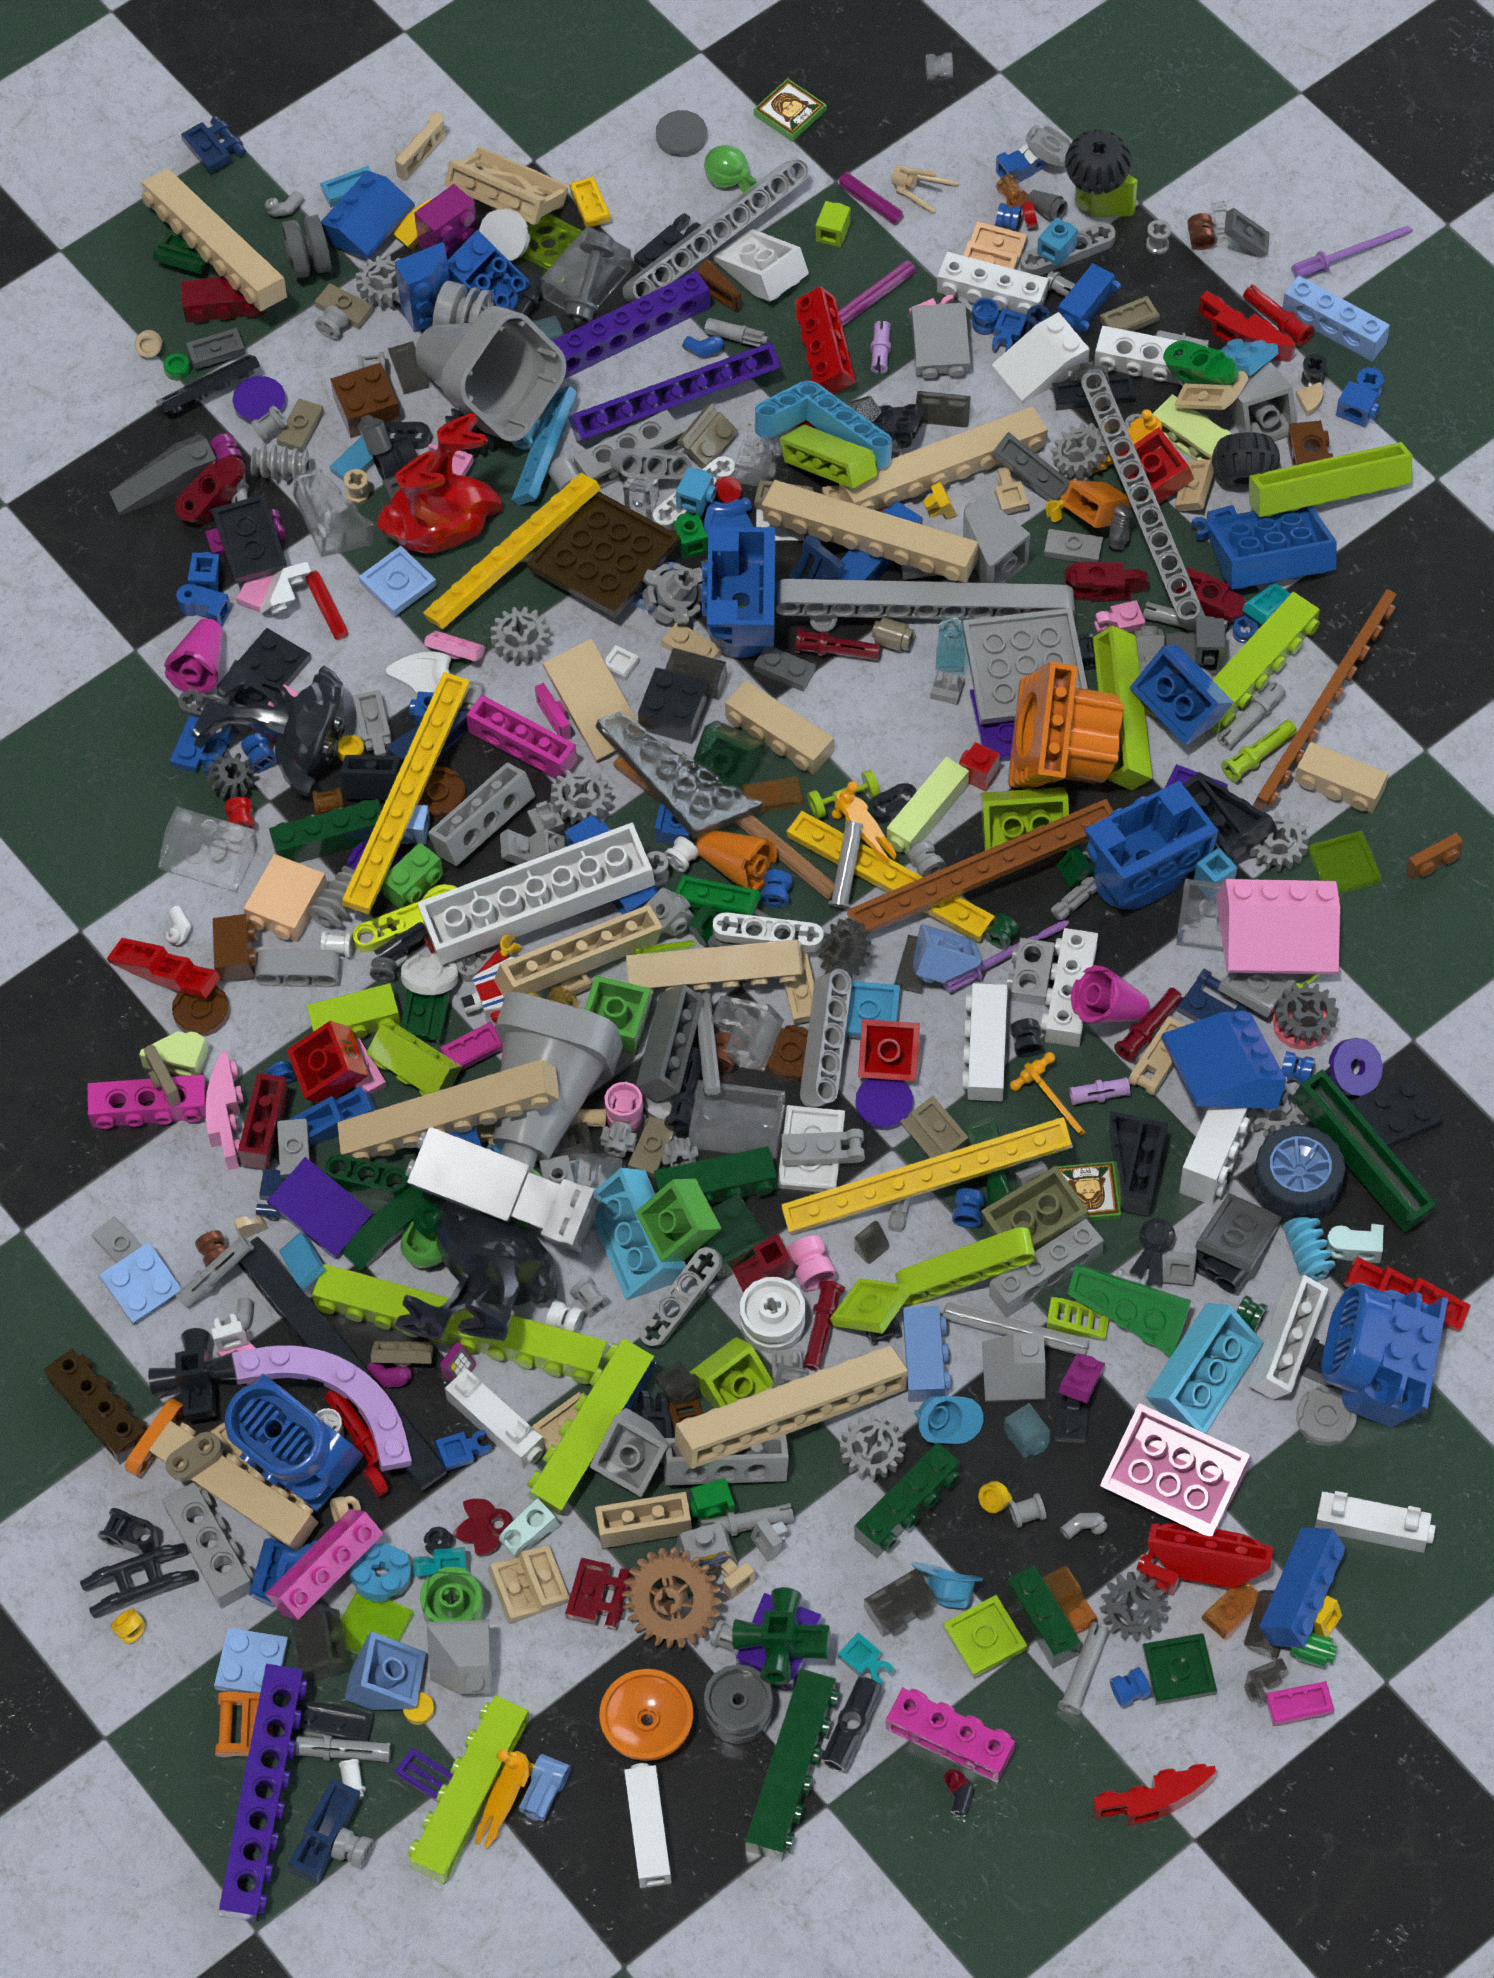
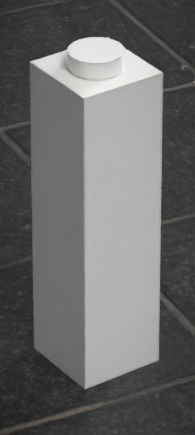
M647 1763L635 1764L631 1766V1769H625V1778L640 1888L671 1884L656 1765L649 1766Z

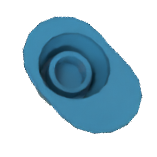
M933 1396L926 1399L918 1410H914L921 1436L928 1442L966 1443L980 1432L983 1424V1412L980 1405L973 1399L966 1397Z
M911 1563L914 1568L927 1573L929 1593L937 1603L946 1607H968L975 1581L983 1580L981 1577L959 1574L926 1563Z

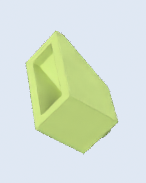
M177 1031L153 1043L169 1074L176 1076L201 1074L209 1052L206 1038L196 1032L183 1033ZM142 1049L139 1055L143 1068L151 1069Z

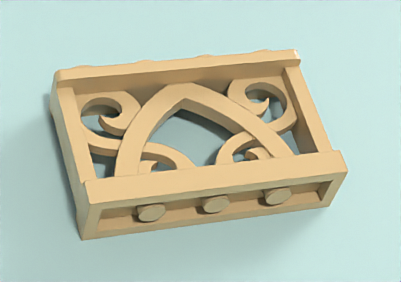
M483 147L476 148L474 153L461 160L453 159L449 161L444 185L447 187L453 184L457 185L468 196L497 209H512L518 212L526 222L533 225L539 223L540 218L551 211L562 209L568 191L567 184Z

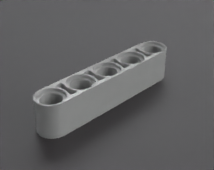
M836 969L818 977L814 984L800 1089V1098L806 1107L818 1108L837 1098L852 986L849 974L843 969Z

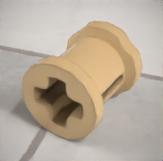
M352 469L344 476V485L347 488L346 497L351 503L362 504L369 499L368 476L363 470Z

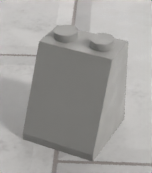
M1269 361L1251 376H1248L1249 379L1242 392L1226 409L1239 433H1263L1270 436L1273 440H1277L1288 435L1289 424L1297 422L1293 387Z
M982 495L976 501H970L966 505L963 518V537L978 541L979 559L974 568L981 583L1008 582L1029 563L1030 533L985 495Z

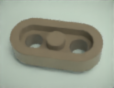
M211 1432L198 1434L168 1456L166 1460L168 1474L180 1482L191 1480L222 1457L224 1451L223 1442ZM209 1442V1448L202 1451V1445ZM184 1460V1465L181 1468H176L177 1462Z

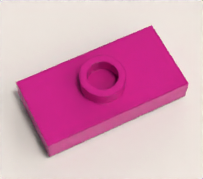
M544 682L535 686L536 703L555 733L567 740L571 739L570 723L565 717L566 711L561 701H555Z
M492 1022L440 1047L442 1054L462 1066L460 1071L503 1049Z
M1327 1681L1270 1692L1265 1695L1273 1726L1334 1714Z

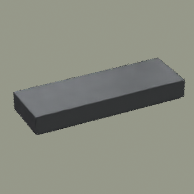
M1010 432L1006 433L991 453L994 458L1048 501H1058L1060 496L1068 489L1070 481Z

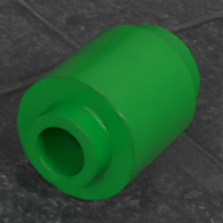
M1312 1632L1307 1639L1305 1647H1291L1289 1655L1296 1656L1298 1661L1325 1668L1326 1663L1333 1664L1337 1646L1332 1645L1333 1638Z

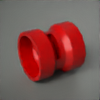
M235 797L226 801L224 808L225 814L228 816L226 821L227 831L232 835L238 836L254 831L255 822L251 816L253 812L252 801L245 797Z

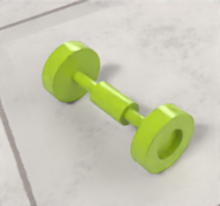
M871 770L862 772L863 784L858 786V790L854 794L865 789L868 796L872 799L880 794L877 779ZM847 787L833 792V796L821 799L817 790L807 793L808 802L815 818L825 817L824 805L835 801L836 795L840 791L847 789Z

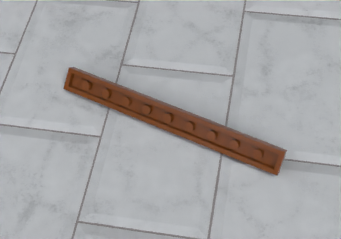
M1387 589L1258 794L1253 804L1255 808L1263 811L1266 805L1272 807L1280 794V792L1276 791L1279 784L1285 786L1293 773L1289 769L1292 763L1299 764L1306 751L1302 748L1305 742L1310 743V741L1314 740L1319 731L1315 726L1319 721L1322 723L1326 721L1332 710L1328 707L1330 702L1333 700L1337 703L1345 689L1341 686L1344 680L1350 682L1358 667L1354 666L1357 659L1363 661L1371 647L1367 645L1370 639L1374 641L1377 639L1383 629V626L1379 625L1382 619L1388 621L1396 608L1392 604L1397 595Z
M1104 799L846 910L847 916L858 938L864 937L1089 840V837L1084 832L1085 828L1108 817L1113 810L1107 799Z

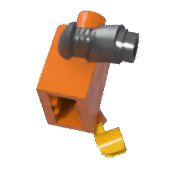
M1070 480L1067 491L1060 496L1059 501L1052 500L1046 503L1047 517L1051 516L1052 522H1057L1063 518L1062 508L1066 507L1095 528L1110 526L1108 542L1110 547L1123 550L1125 544L1129 541L1130 518L1134 517L1130 509V500L1127 494H1123L1108 483Z

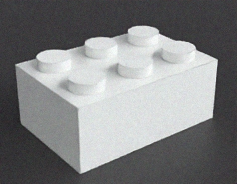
M1209 1106L1183 1165L1179 1193L1213 1205L1216 1195L1219 1197L1223 1195L1227 1184L1226 1177L1228 1172L1232 1173L1238 1158L1236 1156L1239 1147L1243 1148L1248 1135L1247 1129L1250 1123V1118L1246 1117L1248 1108Z

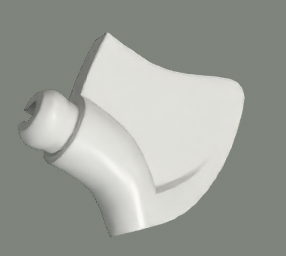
M420 652L392 663L385 671L389 677L409 686L416 694L418 691L435 692L443 672L450 673L448 668L451 657L440 652Z

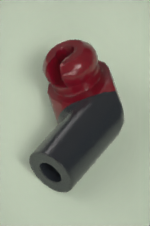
M950 1769L944 1775V1782L955 1796L951 1812L954 1815L966 1817L973 1794V1787L961 1771Z

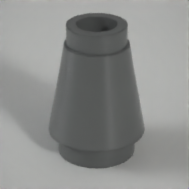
M1032 190L1027 199V202L1032 201L1033 207L1051 221L1056 217L1061 220L1068 207L1067 202L1062 196Z

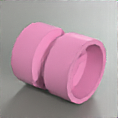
M619 1082L612 1085L605 1095L608 1125L611 1128L613 1122L621 1121L632 1126V1132L637 1131L644 1120L642 1093L632 1083Z
M812 1235L801 1238L787 1248L795 1263V1269H797L795 1276L803 1291L819 1289L820 1281H833L836 1278L837 1273L831 1259L826 1257V1248L820 1236Z

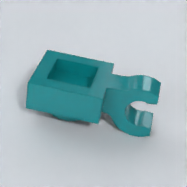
M465 1547L434 1550V1558L427 1556L414 1557L413 1568L414 1576L416 1577L433 1575L437 1573V1570L444 1567H460L467 1570Z

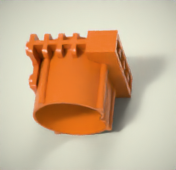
M1049 662L1040 666V669L1021 678L1018 688L1008 775L1009 786L1028 790L1049 782L1055 783L1062 779L1091 784L1105 782L1111 774L1115 763L1118 762L1119 732L1124 710V703H1121L1119 696L1112 693L1076 688L1078 666Z

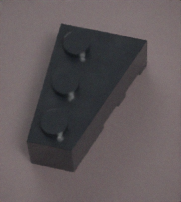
M1198 772L1182 784L1217 828L1216 843L1232 862L1277 829L1271 815L1255 808L1248 801L1234 795L1227 788L1201 772Z
M1110 1111L1109 1134L1120 1210L1149 1216L1165 1146L1168 1123Z

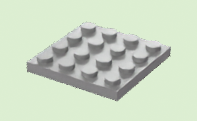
M1072 608L962 621V630L980 725L1015 721L1020 679L1040 669V666L1049 662L1078 666L1076 688L1088 689Z

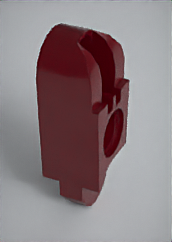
M235 456L222 457L218 462L213 460L177 498L175 509L178 517L195 525H206L214 518L211 509L227 505L238 492L235 487L244 478L243 475L245 473L243 461Z
M1078 562L1069 565L1064 571L1065 584L1073 588L1074 599L1079 601L1091 600V603L1131 601V594L1145 591L1149 587L1147 572L1140 569H1124L1123 562Z
M1186 568L1205 616L1224 618V621L1227 620L1228 623H1231L1246 615L1242 611L1246 601L1243 599V596L1229 590L1228 584L1202 571L1199 572L1193 568ZM1181 587L1177 589L1175 593H1183L1186 590V587Z

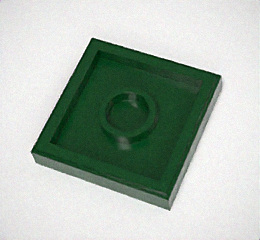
M1203 1633L1149 1642L1142 1645L1155 1705L1217 1694Z

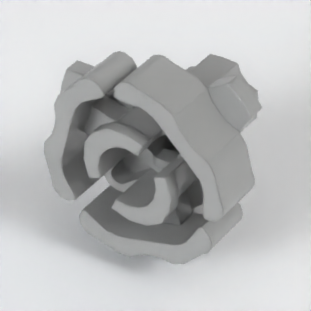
M663 564L655 571H646L643 577V581L647 584V588L643 591L644 606L647 609H652L657 603L653 590L657 591V599L660 604L652 613L654 619L665 624L672 622L687 624L700 611V604L702 602V569L699 567L692 570L680 564H675L670 569L667 564ZM693 603V609L687 611L686 608L690 607Z

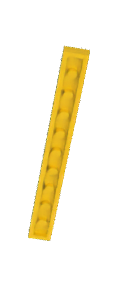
M443 672L344 894L342 906L369 915L469 689L470 680Z
M1062 1117L784 1203L781 1206L790 1234H795L1072 1148L1073 1145L1065 1119Z

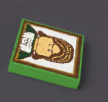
M787 78L753 111L754 116L793 142L827 110V105Z
M1114 1161L1057 1166L1089 1211L1090 1222L1121 1218Z

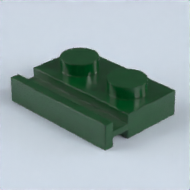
M168 231L158 244L157 250H153L154 261L202 274L203 268L209 264V262H205L197 250L188 246L180 234L177 235L173 231Z
M408 989L400 1027L422 1041L437 1040L438 1043H441L451 990L442 994L421 995Z

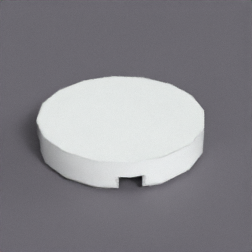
M503 208L492 211L481 222L479 231L509 261L521 257L527 250L530 242V234H528V226L525 219L512 209Z
M423 954L416 955L406 960L402 965L401 981L407 989L421 995L442 994L453 989L457 984V965L454 961L441 965L437 954H430V957L424 958Z

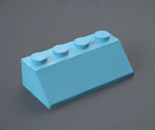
M620 1168L596 1189L602 1201L593 1223L626 1300H631L669 1286L677 1279L686 1264L684 1261L660 1262L635 1213L655 1195L654 1189L645 1170Z
M1206 1303L1145 1397L1161 1414L1205 1434L1262 1347L1263 1341L1231 1305Z

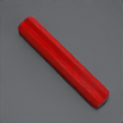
M316 570L310 572L305 576L306 583L334 639L346 638L348 635L347 627L319 572Z

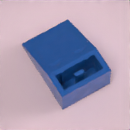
M479 230L447 261L450 281L465 284L468 293L473 287L479 288L480 291H492L494 306H501L512 310L518 301V295L530 283Z

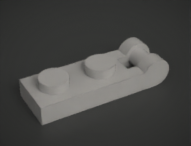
M850 1129L847 1132L781 1134L783 1166L858 1163L865 1159V1151L861 1148V1143L864 1141V1132L861 1129ZM841 1145H849L850 1148L848 1150H841Z

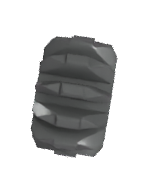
M229 751L225 752L224 758L219 755L215 756L214 763H210L207 768L210 774L207 775L206 780L213 783L210 788L211 792L219 789L221 791L220 798H224L226 793L229 794L231 799L237 797V793L242 797L245 796L247 788H251L254 783L251 778L255 772L253 769H248L250 760L240 761V753H237L235 758H232ZM228 773L233 774V779L227 777Z

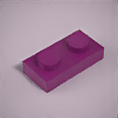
M1077 1353L1061 1382L1058 1393L1087 1403L1103 1374L1106 1363L1098 1361L1092 1356Z

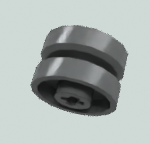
M318 214L304 218V235H302L300 226L295 220L282 223L284 248L296 280L309 277V259L312 260L313 267L318 274L332 271L329 251Z
M740 1664L726 1666L714 1673L706 1684L704 1707L707 1724L713 1733L725 1742L735 1744L752 1742L762 1736L771 1724L773 1696L770 1684L764 1682L760 1678L761 1672L751 1666Z

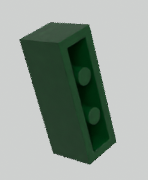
M1034 1565L1008 1578L1007 1593L1052 1669L1079 1656L1081 1641L1036 1566Z

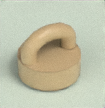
M145 330L136 337L135 349L139 355L151 358L160 352L163 340L155 331Z
M340 1496L331 1499L330 1508L335 1523L349 1510L347 1504H352L353 1509L361 1511L360 1503L355 1497Z

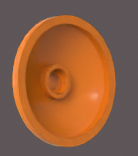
M655 1669L631 1671L615 1680L605 1692L599 1711L600 1725L606 1740L622 1755L643 1761L660 1759L677 1750L688 1737L693 1724L692 1701L685 1687L668 1673ZM650 1718L653 1722L651 1725L645 1726L642 1724V1720Z

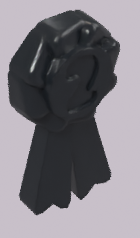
M1155 1217L1144 1222L1139 1233V1240L1144 1251L1131 1268L1130 1275L1142 1279L1149 1269L1148 1287L1156 1285L1162 1288L1163 1286L1162 1254L1172 1248L1176 1238L1175 1230L1169 1221Z

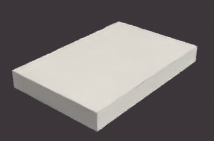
M787 1105L783 1134L843 1132L845 1111ZM781 1149L777 1188L823 1192L836 1188L839 1164L783 1166Z

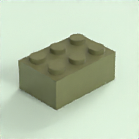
M1057 1165L981 1210L983 1224L991 1236L1014 1228H1028L1034 1251H1037L1084 1219L1089 1221V1211Z

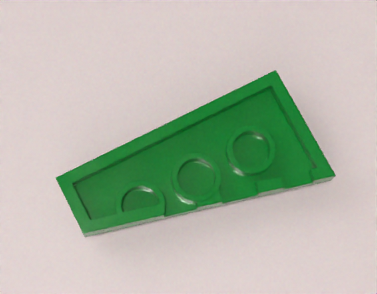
M1080 1264L1075 1266L1067 1293L1099 1314L1109 1317L1120 1327L1127 1328L1140 1336V1339L1148 1344L1158 1347L1169 1357L1172 1356L1179 1345L1192 1301Z

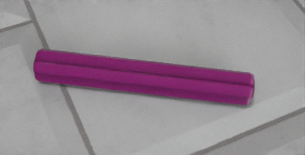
M909 260L904 261L839 309L842 327L915 273V266Z

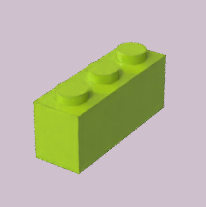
M390 983L306 1005L313 1032L327 1022L333 1021L351 1027L354 1038L362 1039L368 1034L376 1033L380 1024L394 1022L401 1026L399 1012Z
M394 1022L380 1024L366 1052V1055L374 1059L373 1063L376 1066L393 1071L397 1074L396 1078L405 1084H413L420 1089L419 1093L423 1096L452 1087L462 1068L461 1065Z

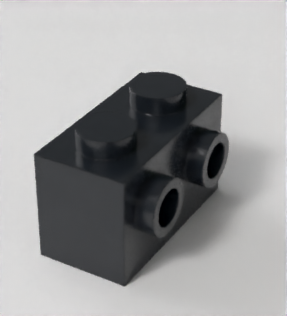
M345 755L340 771L344 799L387 800L402 766L401 757Z

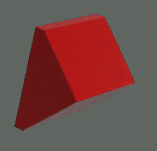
M862 1019L858 1078L916 1081L920 1023Z

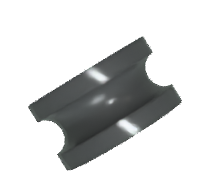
M376 957L372 960L371 966L373 968H371L369 974L373 979L381 982H390L395 979L394 971L397 969V963L394 960L386 957Z

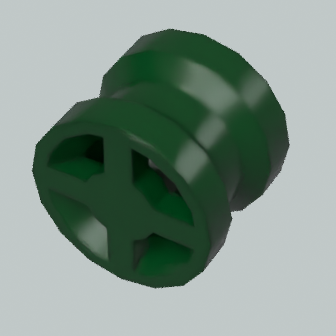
M997 914L993 919V925L984 931V937L993 946L1005 950L1011 944L1010 939L1019 933L1020 928L1012 918L1004 914Z
M1246 1295L1236 1312L1256 1332L1264 1319L1268 1306L1263 1303L1257 1304L1253 1302L1251 1297Z

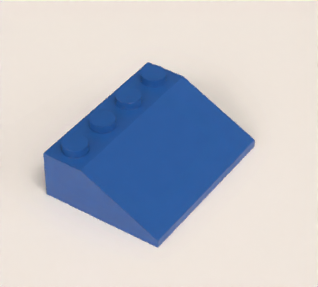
M1313 506L1303 507L1296 511L1280 512L1269 517H1259L1255 511L1205 520L1221 573L1231 589H1245L1248 586L1271 584L1274 581L1297 579L1300 576L1323 574L1326 571L1336 570L1337 541ZM1240 519L1241 523H1235V520ZM1213 524H1219L1220 527L1215 528Z
M1244 1011L1222 1012L1162 1034L1161 1039L1195 1106L1278 1109L1286 1078L1251 1013Z

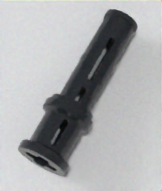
M691 1047L680 1093L672 1096L670 1099L671 1110L669 1116L665 1118L664 1125L674 1132L684 1133L690 1129L689 1118L691 1111L696 1107L694 1094L702 1068L700 1048Z

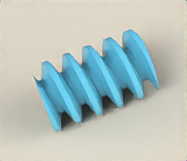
M1308 1217L1292 1219L1284 1223L1282 1228L1286 1232L1287 1241L1290 1243V1251L1294 1253V1262L1298 1264V1273L1301 1276L1306 1275L1316 1282L1320 1281L1328 1275L1329 1270L1335 1267L1334 1261H1325L1331 1256V1251H1321V1249L1328 1245L1327 1240H1317L1324 1235L1323 1229H1314L1319 1226L1320 1220Z

